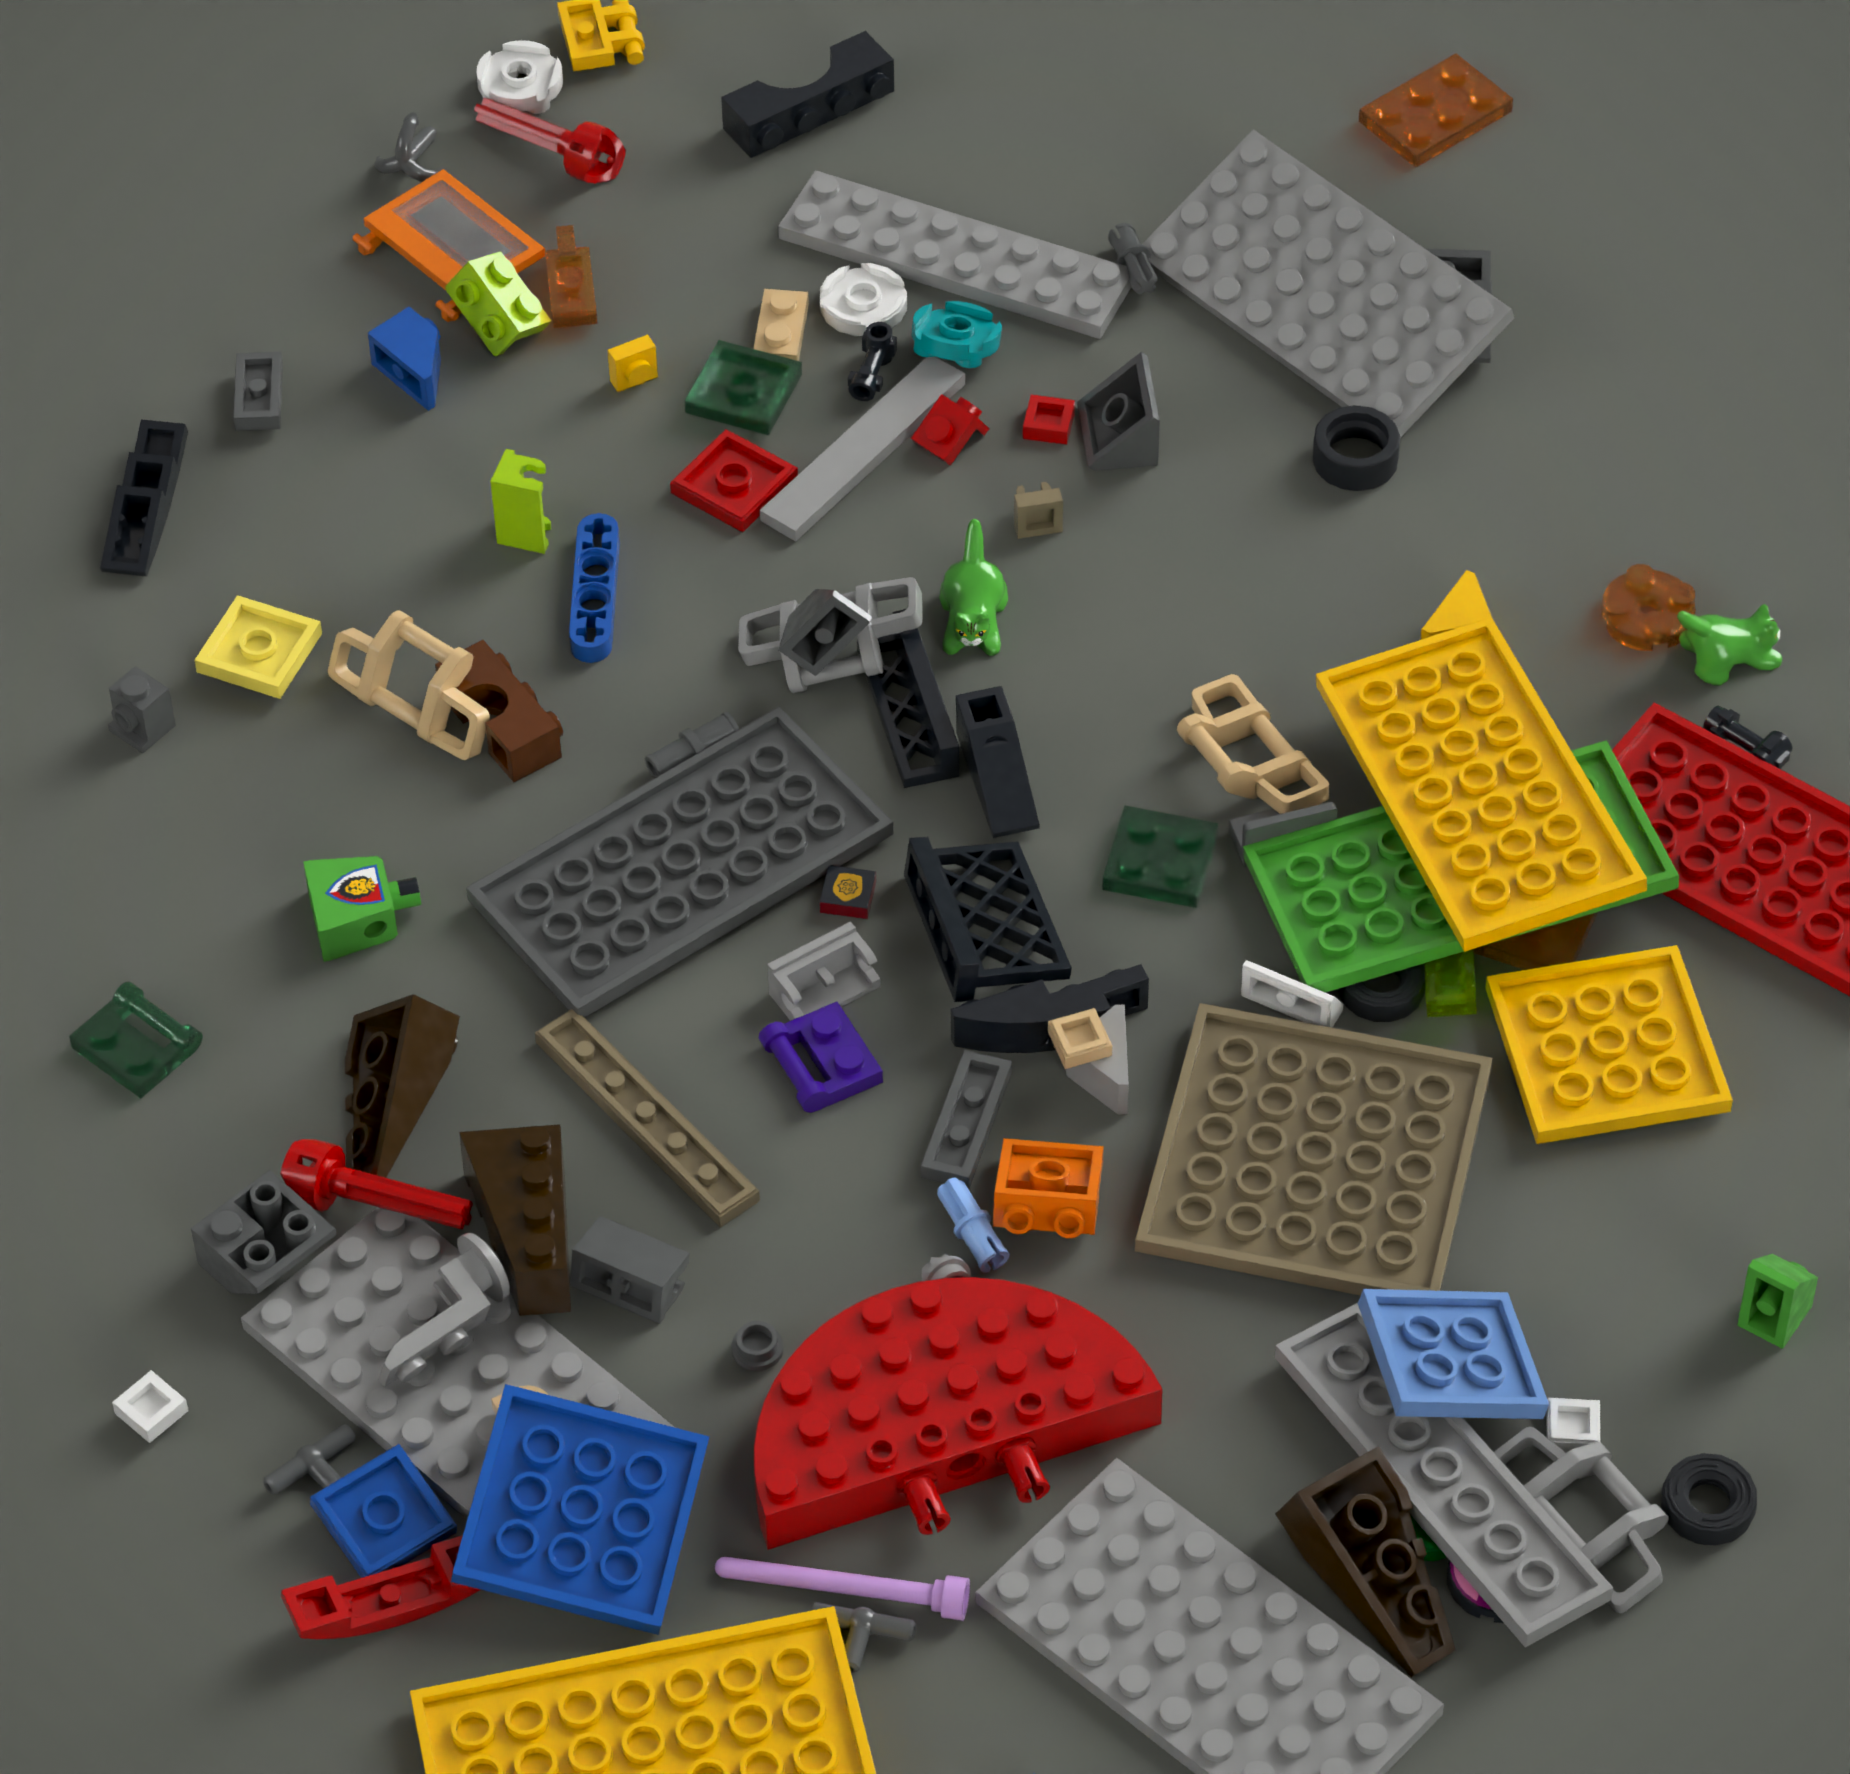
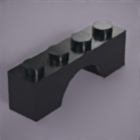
M865 30L831 46L829 70L823 77L809 85L797 88H779L757 80L722 96L723 129L750 158L755 157L894 92V59Z

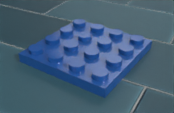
M505 1384L454 1565L451 1582L659 1635L710 1436Z

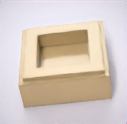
M1095 1008L1048 1021L1049 1036L1065 1069L1112 1056V1043Z

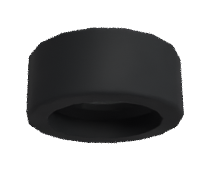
M1353 405L1331 411L1316 425L1313 463L1317 473L1327 483L1344 490H1369L1388 482L1397 470L1399 459L1400 434L1397 425L1385 413L1372 407ZM1361 438L1376 443L1382 451L1372 457L1356 459L1338 454L1330 446L1342 439Z

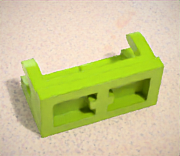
M505 449L490 481L497 544L545 554L549 546L545 530H551V521L543 513V482L534 478H524V472L534 471L537 474H545L546 466L539 459L517 455L515 450Z

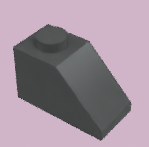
M815 589L788 616L778 651L814 676H817L871 622L872 616L835 590Z

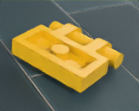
M600 0L557 2L558 16L573 72L615 65L614 53L619 52L625 55L628 63L632 65L640 64L644 60L643 50L645 43L642 33L636 30L638 23L635 8L629 5L628 0H613L612 6L606 7L601 6ZM615 27L619 31L608 32V28Z

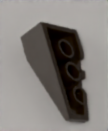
M1378 1446L1298 1491L1275 1515L1307 1563L1412 1678L1452 1654L1456 1649L1439 1592L1431 1586L1423 1558L1427 1553L1423 1539H1417L1409 1513L1413 1506L1408 1490Z

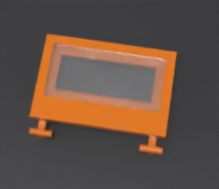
M444 169L364 217V226L370 230V233L364 237L356 233L352 237V240L358 244L359 252L364 256L373 254L376 248L384 241L444 290L445 286L468 261L501 251L505 258L513 264L517 274L545 257V248ZM438 300L435 304L441 310L442 319L446 322L457 320L462 313L453 300L448 303Z

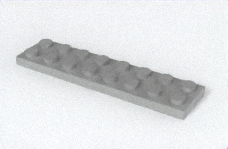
M816 170L778 226L779 239L858 264L873 263L888 267L900 277L1097 339H1101L1132 287L1129 281L1127 266L1118 265L1105 259Z
M1358 1303L1276 1345L1275 1359L1359 1456L1378 1446L1380 1447L1408 1490L1413 1506L1409 1511L1410 1515L1525 1648L1611 1601L1613 1586L1464 1418L1404 1417L1395 1415Z

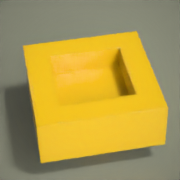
M648 334L607 350L610 382L617 392L658 377L656 345Z

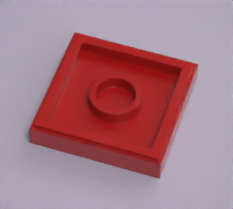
M725 429L670 482L671 494L743 533L760 516V509L798 476V467Z

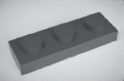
M964 1050L921 1163V1178L946 1183L948 1179L956 1177L958 1180L964 1181L968 1189L970 1188L1012 1075V1061Z

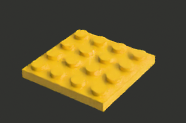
M1678 945L1487 976L1485 989L1536 1144L1731 1112L1733 1099Z

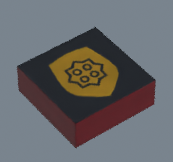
M830 865L820 898V913L868 919L877 882L876 871Z

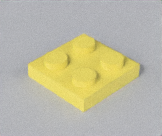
M237 595L195 658L196 672L281 699L321 637V621Z

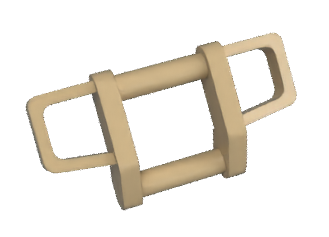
M400 610L393 612L388 617L374 638L355 628H349L337 633L328 666V675L331 679L367 705H378L417 730V735L430 744H434L462 760H467L480 754L486 734L485 722L490 719L489 712L456 688L470 671L474 659L473 654L461 647L455 649L414 625L413 618ZM404 641H407L442 663L429 682L422 711L386 689L395 652ZM351 645L367 653L361 678L347 667ZM451 706L469 720L470 724L465 742L445 731Z
M1230 674L1197 687L1192 691V709L1194 714L1184 717L1179 722L1177 732L1187 744L1195 746L1218 773L1217 780L1225 791L1249 799L1259 797L1279 814L1319 805L1329 799V782L1311 764V761L1302 751L1294 750L1270 722V713L1256 700L1239 676ZM1232 696L1242 706L1213 718L1206 705ZM1256 733L1276 758L1251 767L1240 762H1233L1221 747ZM1301 779L1311 787L1289 796L1284 795L1278 790Z

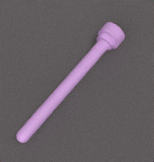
M721 1557L715 1563V1571L722 1578L930 1605L932 1611L941 1612V1618L964 1621L969 1601L970 1580L965 1577L947 1575L945 1580L936 1579L934 1584L732 1557Z

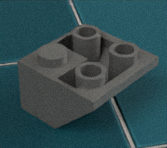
M270 1169L191 1228L198 1264L227 1291L237 1294H259L337 1235L336 1229Z

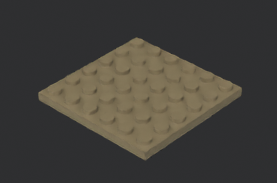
M1199 1003L1136 1235L1135 1252L1360 1296L1363 1289L1441 1291L1489 1083L1493 1058Z

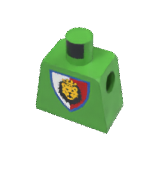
M378 856L303 861L307 889L323 962L393 940L398 935L395 910L422 905L417 878L413 877L388 882L383 859Z

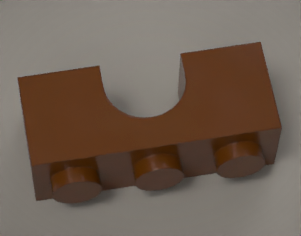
M484 640L465 648L464 650L473 654L474 659L470 671L456 688L486 708L489 714L497 715V717L485 722L488 753L513 783L562 758L560 737L563 736V728L559 719L552 711L546 712L539 705L533 689L527 682L520 683L513 675L511 666L505 656L500 652L495 654ZM441 662L435 664L436 672L442 665ZM451 706V710L463 724L469 721L465 715Z

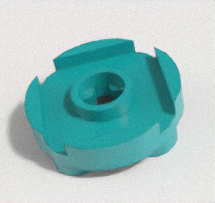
M946 301L945 309L932 311V304H928L919 308L913 316L911 333L914 340L913 350L922 357H939L954 360L961 367L976 368L982 364V358L988 357L998 350L1002 325L1000 321L997 325L993 323V313L975 304L961 301Z

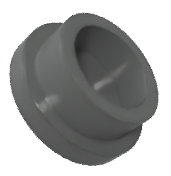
M748 1322L733 1337L731 1343L732 1356L738 1365L747 1370L763 1371L777 1364L782 1357V1337L773 1326L766 1322Z

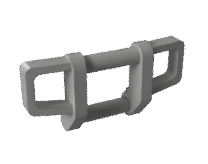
M908 577L857 585L856 591L841 594L870 614L872 619L857 635L860 654L831 661L817 676H814L778 651L788 616L800 605L796 600L783 602L779 605L742 616L739 620V653L747 666L782 659L787 684L791 693L806 691L807 685L866 673L868 677L882 674L883 660L878 638L921 626V589L915 578ZM908 597V608L905 611L878 618L877 601ZM780 624L779 641L752 646L753 635L757 631Z
M1524 1428L1495 1450L1496 1456L1505 1465L1525 1448L1530 1446L1538 1448L1554 1462L1527 1482L1524 1487L1597 1570L1630 1544L1648 1569V1572L1625 1591L1616 1592L1613 1590L1611 1601L1607 1603L1616 1613L1626 1612L1657 1588L1663 1581L1661 1567L1643 1540L1654 1536L1663 1529L1669 1520V1516L1657 1504L1650 1505L1610 1461L1612 1454L1601 1442L1577 1447L1565 1453L1536 1428ZM1596 1475L1629 1512L1586 1544L1548 1501L1577 1478L1581 1479Z

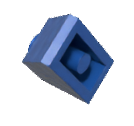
M407 307L368 332L371 364L429 411L436 404L441 366L439 347L441 336L432 320L423 318L411 307Z

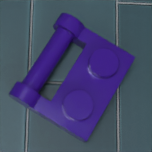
M837 1001L784 1024L782 1022L770 1023L759 1033L758 1039L764 1049L775 1055L798 1091L796 1098L805 1112L812 1113L883 1083V1070ZM801 1042L826 1082L814 1081L792 1045Z

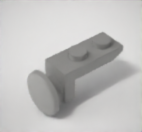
M466 1233L458 1237L457 1246L460 1256L458 1258L455 1257L439 1268L438 1272L442 1277L435 1281L433 1285L449 1308L393 1345L378 1378L383 1387H386L396 1379H399L401 1383L408 1382L426 1368L427 1363L425 1360L439 1351L443 1355H448L463 1345L469 1338L467 1332L484 1322L490 1309L491 1303L483 1292L497 1302L503 1301L509 1295V1280L500 1260L487 1243L477 1235Z

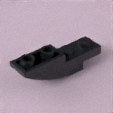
M1139 964L1124 970L1117 969L1111 971L1103 977L1081 984L1065 986L1060 991L1051 994L1042 979L1026 985H1015L1007 991L980 1000H969L961 1006L950 1009L951 1041L955 1047L986 1052L1035 1053L1055 1051V1046L1048 1033V1021L1092 1008L1096 1009L1100 1018L1114 1005H1125V1016L1148 1009L1149 978L1142 965Z

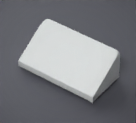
M1248 960L1243 964L1241 995L1245 998L1302 1022L1331 1028L1343 1011L1344 1004L1332 995Z

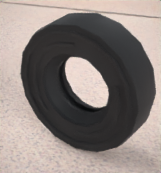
M1423 964L1393 972L1399 977L1401 984L1396 990L1391 992L1370 990L1365 986L1364 982L1339 988L1338 992L1346 1008L1358 1017L1373 1022H1393L1407 1017L1419 1007L1426 990L1425 967Z
M1701 1453L1686 1457L1672 1467L1663 1483L1661 1507L1669 1516L1668 1524L1681 1537L1696 1544L1716 1546L1732 1542L1747 1531L1756 1514L1757 1489L1751 1475L1738 1462L1723 1455ZM1704 1484L1715 1485L1727 1494L1730 1504L1721 1513L1705 1514L1698 1511L1689 1500L1691 1490Z

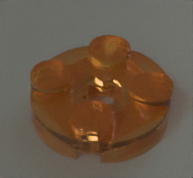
M1632 565L1628 568L1626 574L1615 578L1605 589L1601 615L1607 622L1606 630L1614 640L1635 650L1653 651V645L1668 643V648L1680 644V634L1686 630L1677 619V615L1680 611H1686L1695 615V590L1691 585L1683 583L1678 578L1665 572L1653 570L1648 565ZM1643 606H1650L1659 612L1651 610L1644 614L1640 610Z

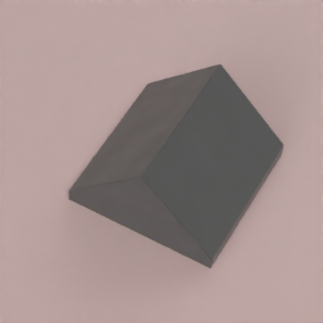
M1140 352L1077 401L1088 467L1094 471L1158 465L1160 420L1148 356Z

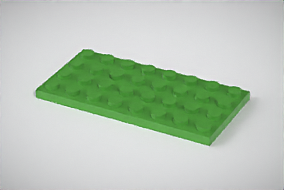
M1607 740L1571 751L1647 877V891L1508 938L1679 888V874ZM1383 806L1243 846L1244 860L1296 973L1301 983L1326 993L1464 952Z

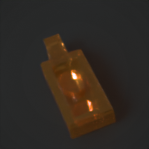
M573 225L556 226L558 249L545 251L553 328L598 324L589 247H576Z

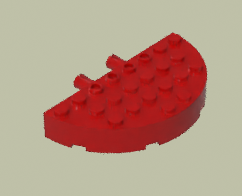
M976 1277L942 1278L892 1288L868 1297L843 1310L805 1339L788 1358L774 1379L764 1400L757 1423L754 1443V1473L760 1528L767 1549L770 1550L907 1505L912 1510L921 1534H932L929 1524L931 1520L938 1533L945 1529L951 1521L949 1513L945 1510L939 1495L1006 1473L1009 1474L1019 1501L1022 1503L1032 1502L1028 1492L1030 1488L1036 1500H1039L1049 1492L1050 1485L1045 1479L1038 1463L1161 1424L1163 1389L1140 1353L1115 1328L1079 1304L1052 1292L1027 1284Z

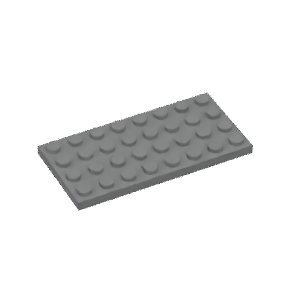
M1254 129L1142 244L1147 247L1151 254V258L1148 260L1157 275L1341 407L1365 406L1385 413L1396 423L1400 438L1514 319L1513 311L1509 306Z
M379 1207L374 1209L241 1317L243 1330L383 1449L388 1451L400 1444L430 1488L466 1519H468L496 1414L492 1409L491 1399L503 1393L505 1384L516 1387L536 1386L554 1397L674 1427L539 1315L519 1316L510 1292L501 1302L491 1299L483 1292L491 1303L485 1321L467 1332L469 1338L463 1345L448 1355H443L439 1351L425 1360L427 1363L426 1368L408 1382L401 1383L399 1379H396L386 1387H383L378 1378L393 1345L449 1308L433 1285L435 1281L442 1277L438 1272L439 1268L455 1257L458 1258L460 1256L459 1250L422 1219Z
M1118 1458L1113 1460L975 1592L976 1604L1194 1774H1386L1443 1715L1444 1703Z

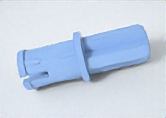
M954 1177L939 1186L937 1196L955 1224L953 1232L958 1239L965 1241L982 1272H990L991 1268L988 1261L992 1265L993 1270L1004 1265L1009 1259V1252L1003 1246L990 1224L991 1215L987 1210L980 1209L964 1181Z

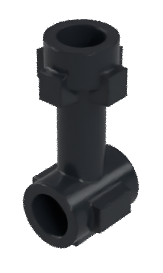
M874 322L864 331L862 336V351L866 352L864 361L859 372L850 371L847 379L850 395L860 401H870L874 398L876 391H881L883 377L878 376L881 366L890 363L897 351V337L892 335L891 326L884 322Z
M1718 705L1710 711L1704 721V729L1725 740L1729 739L1751 754L1779 769L1789 761L1793 747L1789 738L1782 732L1771 731L1765 738H1762L1739 724L1740 714L1732 709L1727 710Z

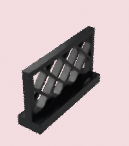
M928 836L909 838L904 877L954 1002L974 1000L975 989L979 987L1032 983L1041 979L1043 982L1070 979L1072 967L1019 842L933 849ZM1010 860L1013 867L1006 872L988 863L990 861ZM956 864L967 870L962 876H959L944 869L942 865ZM977 875H980L997 884L990 890L972 882V880ZM1009 888L1024 895L1026 898L1020 904L1001 894ZM962 892L980 900V902L973 908L956 900V897ZM990 906H993L1010 915L1005 921H1002L984 912ZM1020 920H1023L1038 927L1039 930L1035 935H1032L1015 927V925ZM973 924H976L993 932V934L988 939H984L969 932L968 929ZM1003 938H1006L1023 946V948L1018 953H1015L997 944ZM1033 952L1052 959L1053 963L1038 964L1028 959V957ZM986 956H989L1006 964L1004 968L984 969L982 961Z

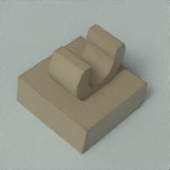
M1041 482L1040 491L1025 493L1023 485L1017 486L1016 494H1014V527L1018 539L1063 532V499L1059 488L1051 489L1047 482Z

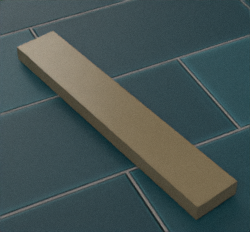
M570 1009L535 1032L536 1044L720 1228L760 1201L759 1190L582 1015H577L573 1009Z

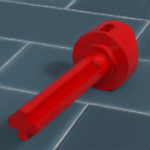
M485 97L481 105L477 103L474 111L478 113L475 119L477 122L564 156L566 173L578 180L594 184L607 182L615 179L623 166L626 149L617 135L605 126L585 121L578 125L574 131H570ZM601 153L610 155L606 160L607 163L599 161Z
M316 1139L294 1141L281 1167L280 1175L285 1184L314 1210L320 1212L328 1210L338 1196L463 1230L464 1225H469L472 1218L470 1211L473 1203L471 1200L345 1167L343 1148L332 1143ZM303 1158L313 1161L310 1166L302 1165Z

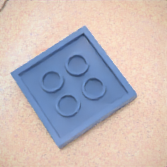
M1363 1289L1358 1306L1396 1416L1544 1418L1549 1403L1508 1292Z

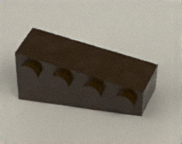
M560 1124L459 1132L464 1177L468 1187L472 1189L480 1217H483L492 1248L494 1252H497L507 1274L510 1293L519 1316L571 1312L565 1168Z

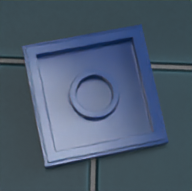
M400 1444L310 1496L311 1507L361 1578L402 1566L429 1550L432 1544L442 1542L457 1532L456 1523Z

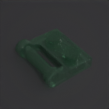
M128 981L120 985L114 993L112 1000L74 1031L69 1038L72 1049L141 1099L196 1052L202 1043L203 1035L192 1025H182L147 1000L141 988ZM133 1013L169 1039L171 1043L163 1049L124 1019Z

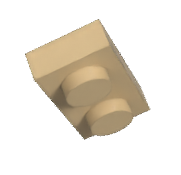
M764 289L753 348V365L798 368L809 306L808 292Z

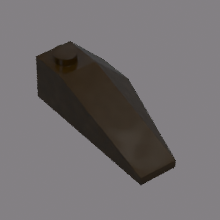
M414 994L354 1015L345 1056V1074L353 1077V1093L345 1097V1111L353 1114V1128L346 1137V1167L385 1178L388 1176L451 1062L458 1043L456 1034L459 1015Z

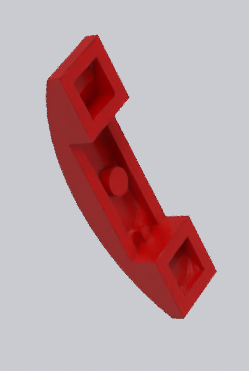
M463 1535L432 1544L429 1558L336 1585L333 1576L329 1575L281 1590V1598L299 1637L303 1639H337L383 1631L436 1613L480 1591L481 1589L451 1582Z

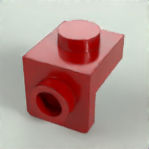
M941 394L911 439L951 466L975 430L985 436L990 428L979 419L982 411L963 397H960L955 403Z

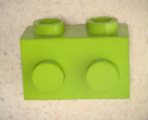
M501 251L468 261L445 286L449 296L493 356L503 354L516 340L542 332L552 321L543 310L540 301L530 292L516 273L513 264L505 258Z

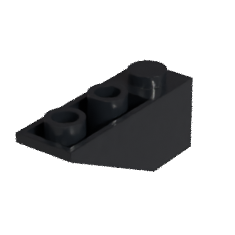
M1002 686L956 695V734L993 838L1040 829L1015 722Z

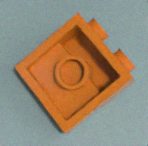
M1003 1138L994 1192L993 1227L1006 1228L1013 1234H1024L1029 1230L1056 1232L1064 1238H1076L1081 1234L1095 1235L1104 1146Z

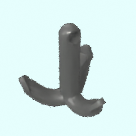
M412 112L403 120L404 123L396 143L395 156L387 159L380 158V156L376 157L375 168L384 174L402 170L409 177L423 182L439 171L424 168L415 161L434 142L437 131L434 127L428 126L420 130L414 137L419 120L417 114Z

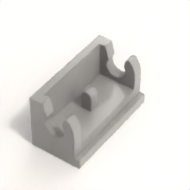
M850 921L768 963L769 995L790 1021L836 1001L843 1007L881 987L880 977L874 968L870 966L876 963L877 959Z

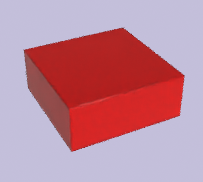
M1031 394L1023 424V439L1067 445L1075 415V400Z

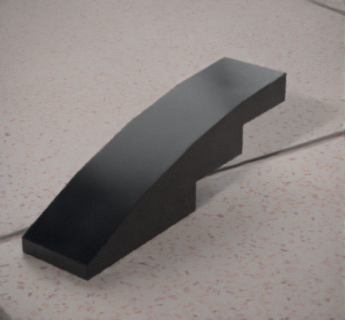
M141 419L135 451L129 452L122 486L117 485L100 566L102 572L137 576L148 575L168 517L188 436L185 424Z

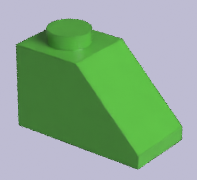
M1774 1254L1753 1259L1747 1270L1737 1326L1783 1349L1812 1308L1818 1277L1809 1273L1800 1264L1788 1262Z

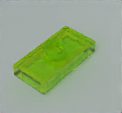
M1474 949L1425 963L1427 1018L1477 1014Z

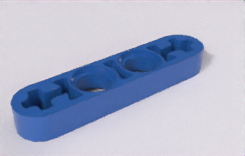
M602 513L590 514L584 517L577 527L569 637L571 653L576 659L586 663L599 662L605 659L611 653L613 644L620 548L618 523L613 517ZM595 534H602V548L594 547L593 540ZM591 565H603L608 569L604 574L598 576L588 575L584 572ZM591 599H598L605 603L598 610H586L581 606L585 601ZM587 627L596 629L594 642H587Z

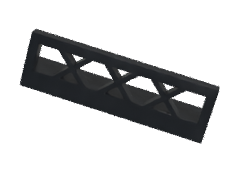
M906 609L894 611L893 614L903 612ZM918 628L879 637L878 641L881 652L896 650L898 658L891 667L883 665L882 674L869 677L866 674L904 788L959 777V744ZM857 641V651L858 654H860L859 644ZM892 682L910 689L903 702L885 695L884 692ZM904 716L922 724V727L915 736L896 728ZM917 751L933 758L936 765L911 770L908 761Z

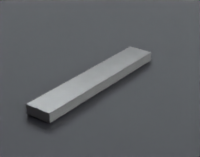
M926 357L760 509V521L796 542L917 430L941 394L949 399L953 397L966 384L965 373L937 357Z

